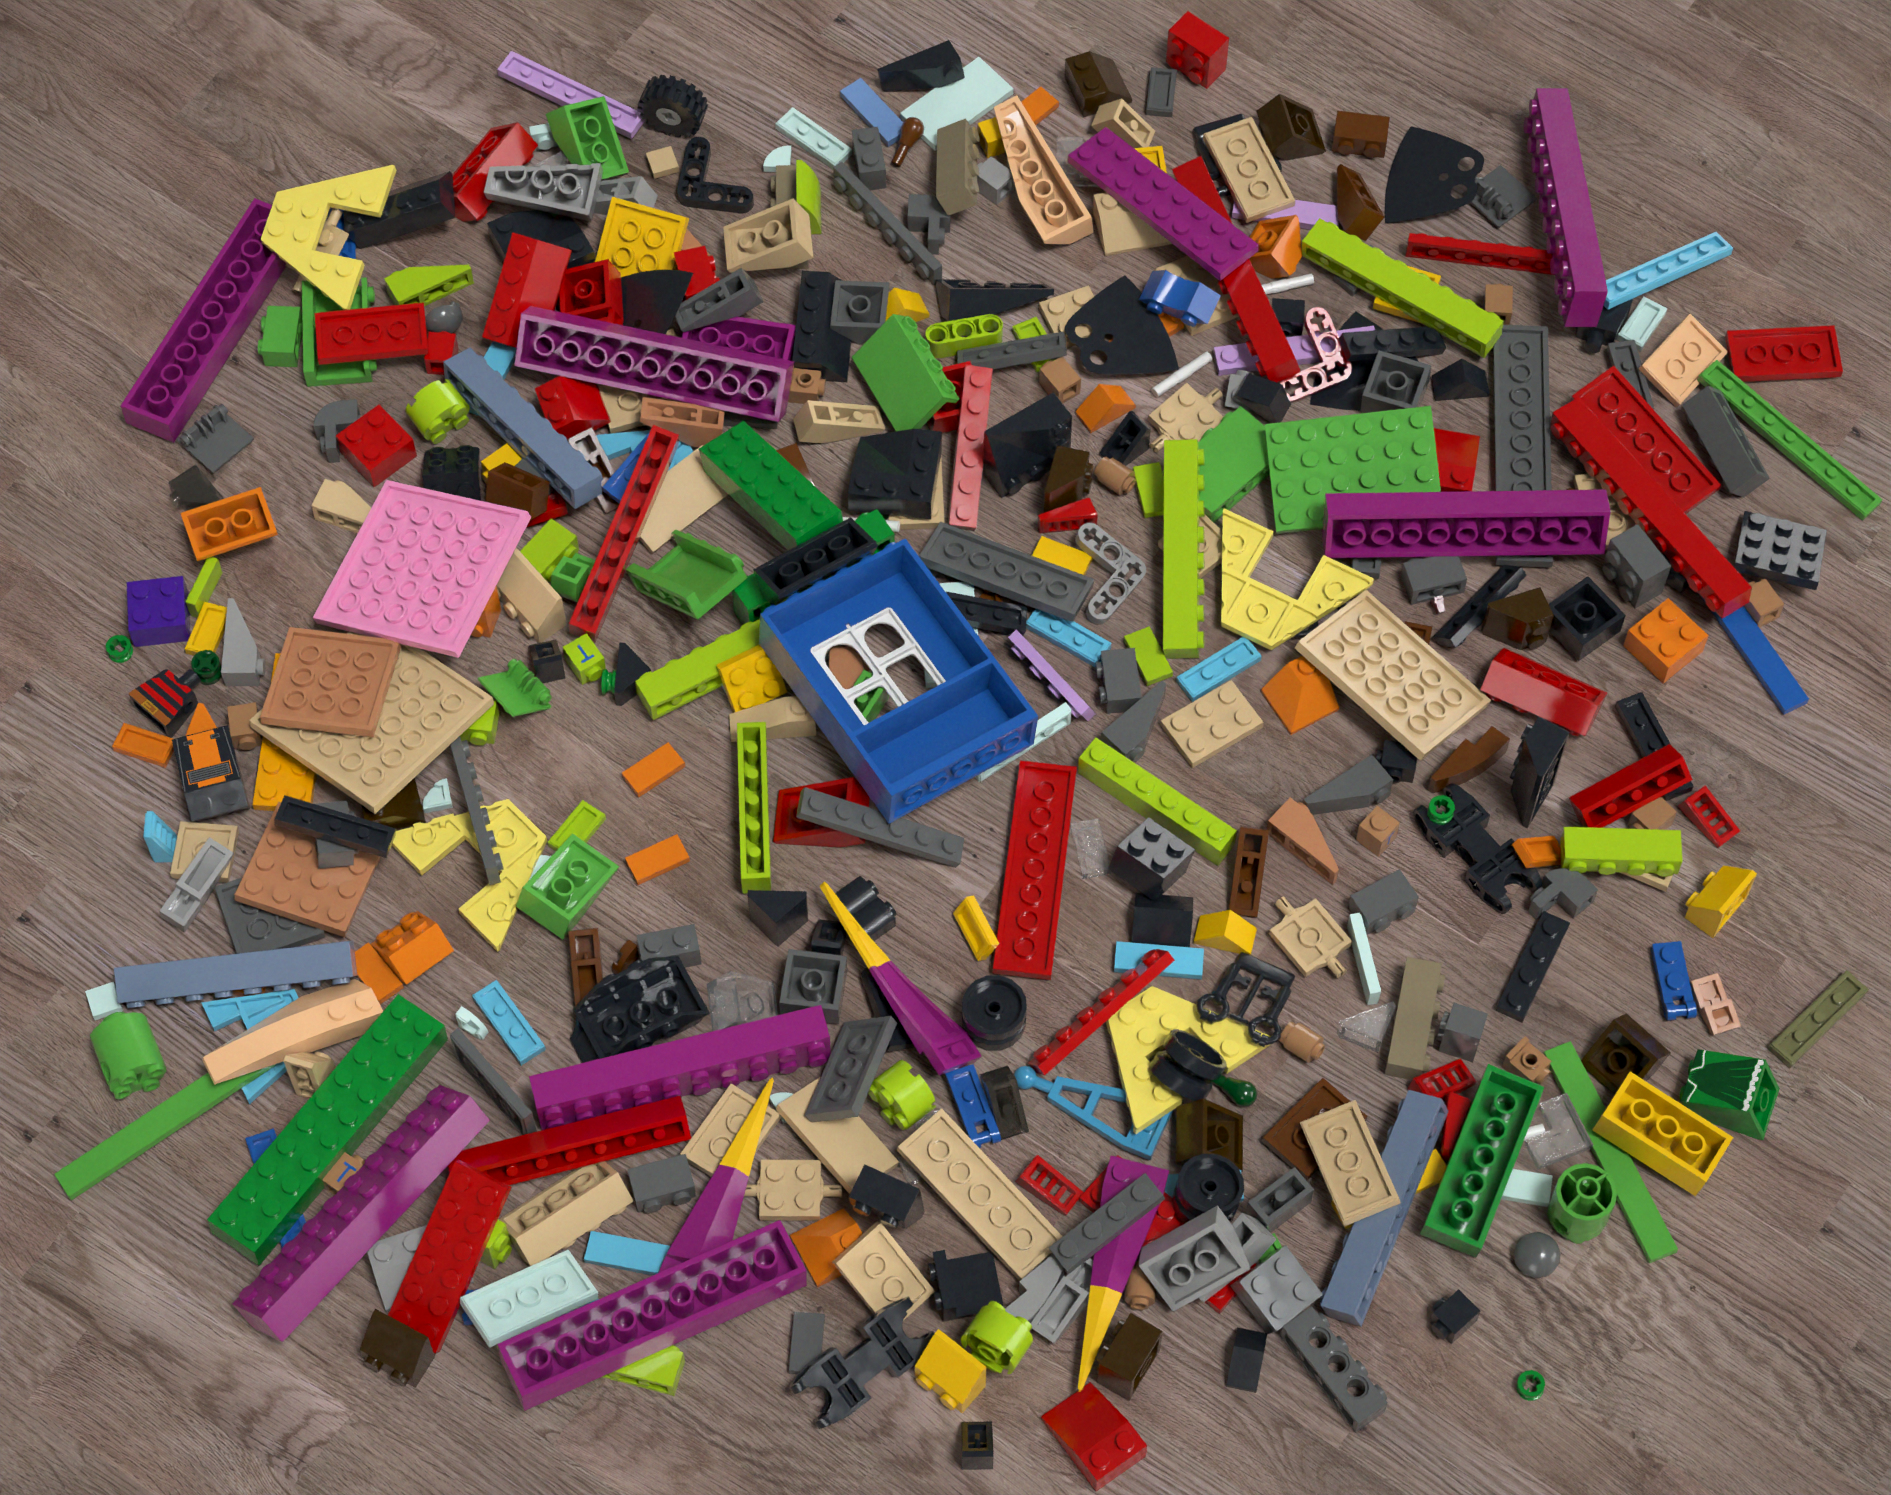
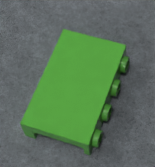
M367 277L361 278L362 286L357 287L350 309L371 308L370 303H375L374 286L369 287ZM302 281L303 373L307 387L373 382L372 371H377L376 359L319 365L315 313L340 311L343 309L329 297H326L321 290L315 289L308 281Z
M892 314L852 356V359L895 431L921 429L946 402L956 403L959 397L955 392V386L942 371L941 363L931 353L929 343L922 338L917 330L916 322L909 316Z
M1241 406L1234 412H1228L1222 418L1221 423L1214 429H1208L1198 442L1199 449H1204L1205 465L1200 466V475H1204L1205 490L1200 491L1199 501L1204 500L1205 515L1213 523L1223 516V509L1230 510L1270 475L1265 426Z
M675 529L671 534L677 543L676 547L649 569L633 563L626 569V572L637 591L695 619H699L747 579L742 568L744 564L736 554L727 553L719 546L714 547L703 539H696L690 533L685 534Z

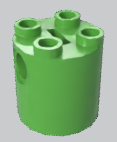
M115 1012L105 1017L91 1032L90 1041L108 1087L113 1092L115 1098H126L141 1089L144 1092L157 1089L160 1086L159 1080L166 1073V1065L147 1017L142 1013Z
M1588 1163L1576 1164L1566 1169L1556 1183L1547 1211V1216L1556 1232L1576 1244L1583 1243L1600 1235L1606 1227L1615 1206L1617 1197L1615 1182L1608 1172L1596 1165Z

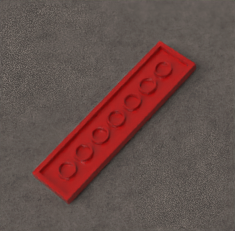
M1020 760L997 933L999 945L995 948L993 974L1051 980L1077 773L1076 766Z

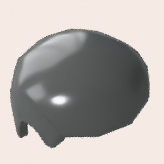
M452 301L450 305H442L426 315L427 331H447L449 333L456 331L461 326L463 320V313L459 303Z
M1542 1232L1526 1234L1518 1241L1514 1249L1516 1266L1524 1275L1532 1278L1551 1275L1560 1263L1561 1253L1557 1242L1550 1235Z

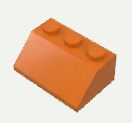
M261 487L180 513L197 561L278 535Z

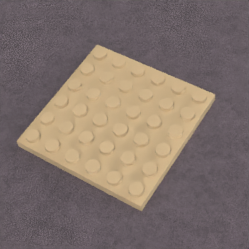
M348 632V633H347V634H353V635L366 636V635H362V634H358V633H354V632ZM401 644V650L374 737L262 724L260 719L262 709L249 722L252 729L376 814L494 705L492 696L422 649Z

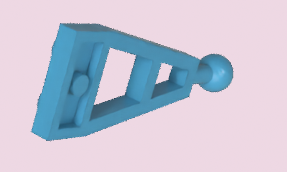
M1029 1066L1017 1068L1013 1075L1014 1083L1018 1088L1026 1090L1034 1087L1048 1093V1102L1121 1149L1151 1160L1173 1112L1172 1110L1138 1134L1134 1133V1126L1132 1124L1127 1137L1093 1116L1101 1098L1126 1103L1124 1089L1059 1076L1056 1077L1053 1083L1038 1077L1035 1070ZM1062 1090L1090 1095L1084 1110L1060 1096Z

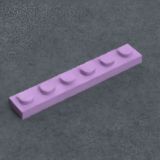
M513 51L509 53L497 69L498 76L561 106L605 96ZM605 96L616 132L632 139L645 122V119L640 117L641 112Z
M1374 326L1338 330L1337 334L1340 337L1345 332L1373 331L1375 328ZM1318 333L1315 335L1316 337H1319L1322 333ZM1309 335L1286 337L1298 365L1320 362ZM1329 338L1321 340L1320 346L1325 352H1332L1335 349L1333 340ZM1246 343L1214 347V358L1218 376L1236 374L1237 370L1258 371L1255 362H1258L1259 358L1257 355L1251 356Z

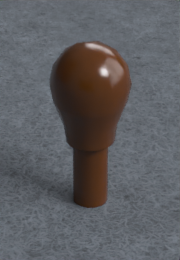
M909 117L902 123L898 142L900 145L892 160L894 165L901 167L908 150L924 134V125L920 119Z

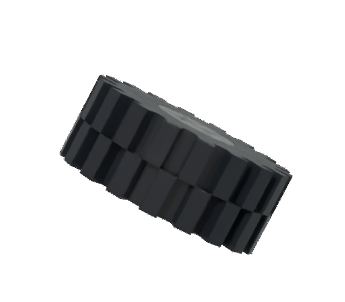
M660 75L659 78L654 76L651 80L647 81L638 102L637 110L641 112L640 117L642 119H647V125L655 126L654 130L658 132L663 130L665 135L670 136L672 133L678 138H681L683 134L686 138L690 137L691 134L695 135L699 131L708 109V104H706L707 98L702 97L703 92L701 90H695V85L692 83L690 85L686 84V80L682 78L679 81L676 80V76L670 75L669 78H666L665 75Z

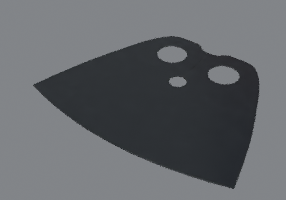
M1411 126L1398 148L1389 173L1385 194V223L1422 218L1457 209L1472 202L1478 188L1475 178L1483 169L1484 156L1476 149L1454 139ZM1465 157H1470L1475 162L1473 168L1468 171H1462L1458 168L1459 161ZM1442 173H1447L1448 179L1442 181L1439 179V176ZM1456 185H1465L1468 192L1464 197L1457 199L1451 195L1452 188Z
M651 270L621 277L623 326L635 328V321L640 319L641 325L638 329L666 334L681 305L693 273L680 270Z
M1125 275L1095 295L1066 323L1065 333L1070 342L1079 347L1081 351L1080 360L1088 371L1098 374H1147L1179 370L1171 340L1158 314L1146 308V303L1139 300L1142 292ZM1082 323L1089 325L1092 328L1091 336L1088 338L1079 337L1075 332L1077 325ZM1112 334L1114 339L1108 342L1104 339V336ZM1095 350H1101L1106 353L1107 361L1101 365L1095 364L1091 361L1090 354Z
M1355 311L1339 330L1374 326L1375 330L1383 329ZM1412 356V357H1404V358H1408V359H1411V360L1418 361V359H1417L1415 356ZM1375 359L1350 361L1352 370L1347 380L1311 395L1310 405L1361 411L1362 395ZM1335 364V368L1326 373L1327 382H1331L1328 377L1334 373L1342 376V372L1345 370L1344 366L1339 367ZM1318 374L1315 376L1313 387H1318L1321 384V378Z

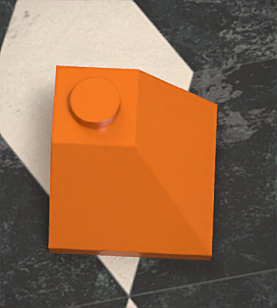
M1296 215L1259 221L1249 236L1259 244L1258 252L1249 258L1254 270L1271 279L1289 277L1295 272L1296 265L1302 257L1299 218Z
M1303 655L1287 663L1261 689V693L1290 735L1339 710L1330 680Z
M843 1208L790 1234V1238L818 1288L842 1276L832 1261L863 1233L857 1222Z

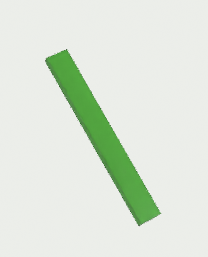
M1718 360L1713 362L1699 375L1697 381L1704 387L1711 386L1721 390L1730 408L1862 521L1881 504L1883 499Z
M1570 1041L1544 1051L1543 1054L1552 1061L1549 1069L1600 1168L1608 1172L1615 1182L1617 1190L1616 1200L1649 1264L1677 1253L1678 1248L1630 1155L1593 1131L1594 1126L1606 1108L1572 1042Z
M276 1065L215 1085L209 1073H207L54 1175L68 1197L73 1200Z

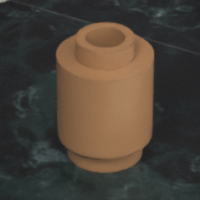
M1102 458L1094 470V475L1098 477V481L1119 495L1125 492L1129 493L1136 484L1135 472L1114 458Z
M1292 1021L1284 1028L1279 1039L1284 1044L1285 1049L1308 1063L1312 1059L1318 1060L1325 1049V1045L1322 1044L1324 1040L1322 1036L1303 1024H1295Z
M1136 1262L1125 1286V1302L1130 1304V1307L1133 1309L1146 1310L1155 1303L1156 1288L1139 1267V1262Z

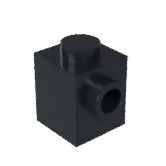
M1272 298L1271 307L1285 336H1301L1304 326L1305 300Z
M1385 740L1383 750H1377L1376 760L1391 776L1393 783L1401 781L1413 783L1417 757L1400 742Z
M1458 1289L1450 1298L1442 1297L1432 1307L1433 1314L1430 1324L1432 1325L1433 1332L1440 1339H1446L1452 1344L1478 1320L1480 1310Z

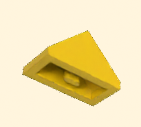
M895 287L889 292L886 321L892 314L909 316L915 322L930 317L919 293Z
M1232 910L1200 915L1193 944L1237 954L1244 952L1251 955L1257 928Z

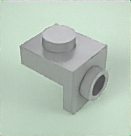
M1237 370L1236 375L1230 374L1225 407L1239 408L1241 406L1245 410L1252 411L1251 408L1235 398L1234 395L1246 374H1253V372Z

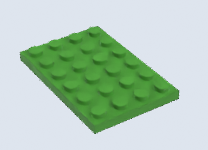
M1431 406L1265 424L1276 534L1323 529L1325 493L1441 492Z

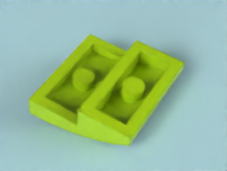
M796 160L797 203L809 214L811 234H822L821 187L814 171L803 160Z

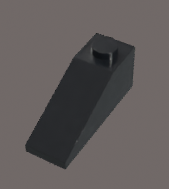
M949 40L877 69L883 91L940 88L965 78L961 58Z

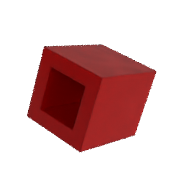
M447 331L429 332L427 339L429 354L424 356L427 374L444 375L443 362L458 354L459 347L456 334Z

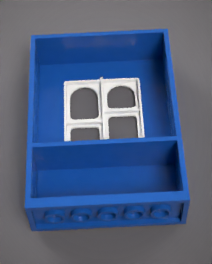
M906 539L888 544L882 551L863 557L859 563L849 568L844 567L840 569L834 576L815 582L811 588L801 593L792 594L786 601L777 606L771 605L760 614V646L889 824L1034 745L1038 722L1037 713ZM887 624L899 633L905 644L879 658L874 656L867 646L864 635L867 629L873 625ZM836 645L853 647L872 671L873 676L850 689H844L827 667L825 655L830 648ZM913 655L918 659L937 686L908 701L888 675L886 668L907 656ZM877 687H882L894 701L897 708L869 723L854 704V700Z

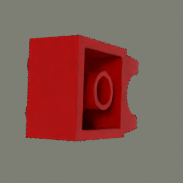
M609 259L566 269L559 293L560 312L623 325L621 273Z

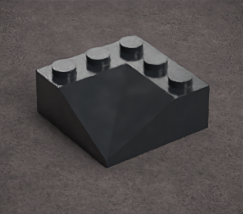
M540 210L512 212L487 223L490 242L502 263H504L512 232L572 250L567 269L595 262V252L583 231L571 217Z
M1054 392L984 431L983 475L1001 498L1008 494L1017 493L1024 485L1031 481L1040 480L1049 472L1057 445L1071 448L1072 415Z
M908 429L860 437L848 490L849 511L870 513L878 509L880 514L931 520L942 452V432Z

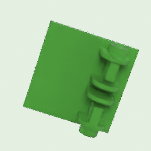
M512 659L507 664L509 670L506 672L482 676L477 679L485 687L486 691L512 717L552 707L548 703L552 698L550 690L546 688L538 677H534V673L529 671L521 660Z

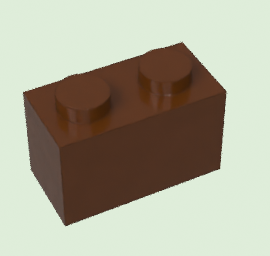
M1337 111L1332 152L1344 155L1355 154L1370 158H1384L1390 117Z
M504 462L488 471L485 501L528 511L531 516L530 520L547 511L550 481Z

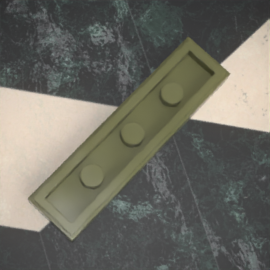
M1846 970L1769 1045L1768 1050L1788 1068H1791L1867 994L1869 989Z

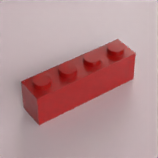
M1668 744L1569 797L1578 821L1584 827L1603 828L1693 779L1684 757L1672 745Z

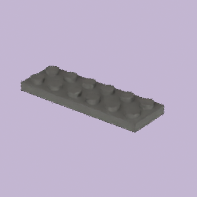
M943 522L939 523L919 555L927 568L1071 622L1075 620L1094 584L1093 578Z

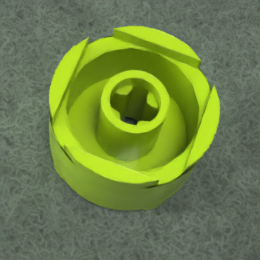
M445 379L443 384L440 380H437L422 388L414 396L416 402L411 407L408 403L405 409V413L424 438L431 440L433 444L443 441L447 436L446 433L454 427L461 429L469 422L467 414L470 406L448 379Z
M899 1060L873 1080L868 1094L875 1102L878 1101L883 1109L880 1112L881 1116L890 1126L896 1123L900 1129L907 1130L936 1108L935 1105H932L935 1102V1097L920 1074L914 1077L909 1072L913 1067L904 1060Z
M990 1301L988 1305L981 1307L962 1335L961 1343L964 1348L969 1345L973 1350L971 1355L985 1365L986 1368L997 1373L1007 1369V1374H1012L1033 1343V1337L1030 1333L1032 1325L1025 1318L1020 1316L1014 1317L1006 1312L1005 1308L998 1302Z

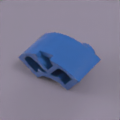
M1167 270L1152 271L1139 300L1146 303V308L1153 313L1161 314L1163 312L1181 319L1183 323L1195 327L1197 323L1208 324L1221 295L1201 282H1193L1176 276Z

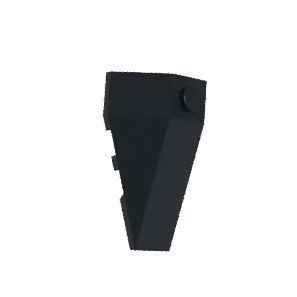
M936 279L941 316L948 321L987 314L995 315L1054 295V289L1047 284L1013 282L1010 283V287H1006L1004 283L987 281V283H984V286H980V284L973 283L967 279Z

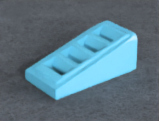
M147 811L145 813L143 837L151 857L155 863L172 862L177 835L153 811Z

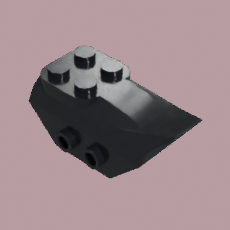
M679 956L648 958L644 961L638 960L633 962L626 970L618 974L613 973L605 976L600 983L590 990L573 1008L576 1015V1023L570 1040L582 1063L650 1047L653 1045V1042L659 1039L671 1038L698 1024L710 1012Z

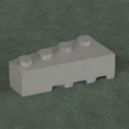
M592 163L591 165L566 164V166L490 167L484 194L488 200L592 222L603 168L601 163Z

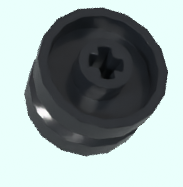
M987 975L975 980L966 989L962 999V1028L967 1032L972 1042L977 1047L994 1051L1011 1047L1022 1037L1026 1027L1027 1015L1026 996L1022 988L1012 979L1001 975Z
M1173 1029L1163 1042L1166 1051H1158L1150 1062L1149 1068L1163 1084L1183 1097L1193 1101L1202 1098L1206 1099L1212 1090L1210 1080L1219 1079L1227 1067L1226 1061L1205 1041L1186 1031Z
M1201 1154L1192 1157L1183 1165L1172 1195L1173 1208L1177 1217L1185 1224L1218 1205L1231 1223L1244 1192V1179L1239 1168L1229 1159L1217 1154Z

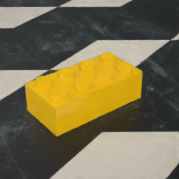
M1629 1072L1593 1128L1594 1132L1694 1196L1705 1185L1734 1138L1632 1072Z

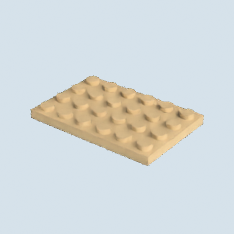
M1367 590L1308 633L1295 646V649L1420 761L1483 711L1491 701Z

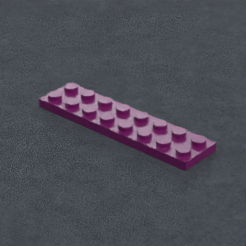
M1107 127L1103 128L1068 155L1069 164L1221 281L1258 252V243Z

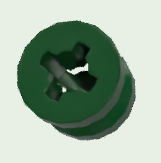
M203 650L193 656L191 666L201 679V684L213 685L221 679L222 666L215 652Z

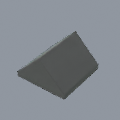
M835 280L830 328L859 345L867 341L886 322L889 282Z

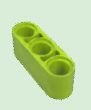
M987 314L935 323L926 329L925 340L929 343L930 351L934 358L957 356L958 350L1002 343L1003 322L998 316Z

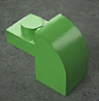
M575 553L572 559L563 556L551 574V586L561 597L578 603L595 560Z

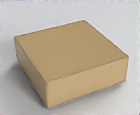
M671 146L646 153V159L654 179L679 172V166Z

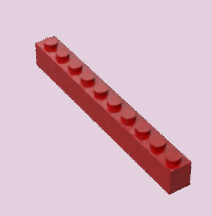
M1201 156L1172 169L1175 180L1232 223ZM1248 259L1221 281L1217 280L1223 295L1229 293L1231 299L1227 301L1232 315L1238 314L1240 320L1236 321L1242 336L1248 335L1250 339L1245 343L1251 356L1257 355L1259 361L1255 362L1260 376H1267L1268 380L1279 382L1301 372L1256 272Z
M1580 397L1552 412L1550 429L1555 438L1563 441L1569 453L1574 458H1578L1584 465L1586 472L1599 481L1602 489L1607 491L1608 496L1611 495L1616 500L1620 510L1625 515H1629L1635 524L1640 526L1660 553L1665 554L1670 560L1672 568L1676 572H1680L1687 579L1690 588L1694 592H1698L1705 599V603L1711 611L1716 612L1723 619L1749 603L1752 591L1751 585Z

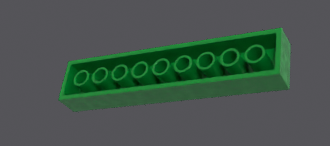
M398 994L210 1215L207 1221L212 1234L260 1266L325 1188L322 1180L345 1152L352 1156L448 1041L445 1025Z

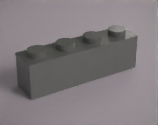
M1706 386L1682 404L1687 413L1685 415L1686 420L1699 434L1697 437L1698 442L1709 452L1711 456L1709 461L1713 468L1720 472L1723 478L1721 481L1722 485L1728 493L1745 497L1770 479L1721 390Z

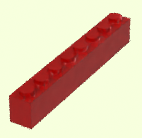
M655 425L652 426L570 619V634L581 637L587 633L593 643H596L679 446L678 434Z
M676 1096L465 1149L453 1159L448 1167L449 1172H451L454 1162L461 1160L507 1185H512L690 1140L691 1134L681 1096Z

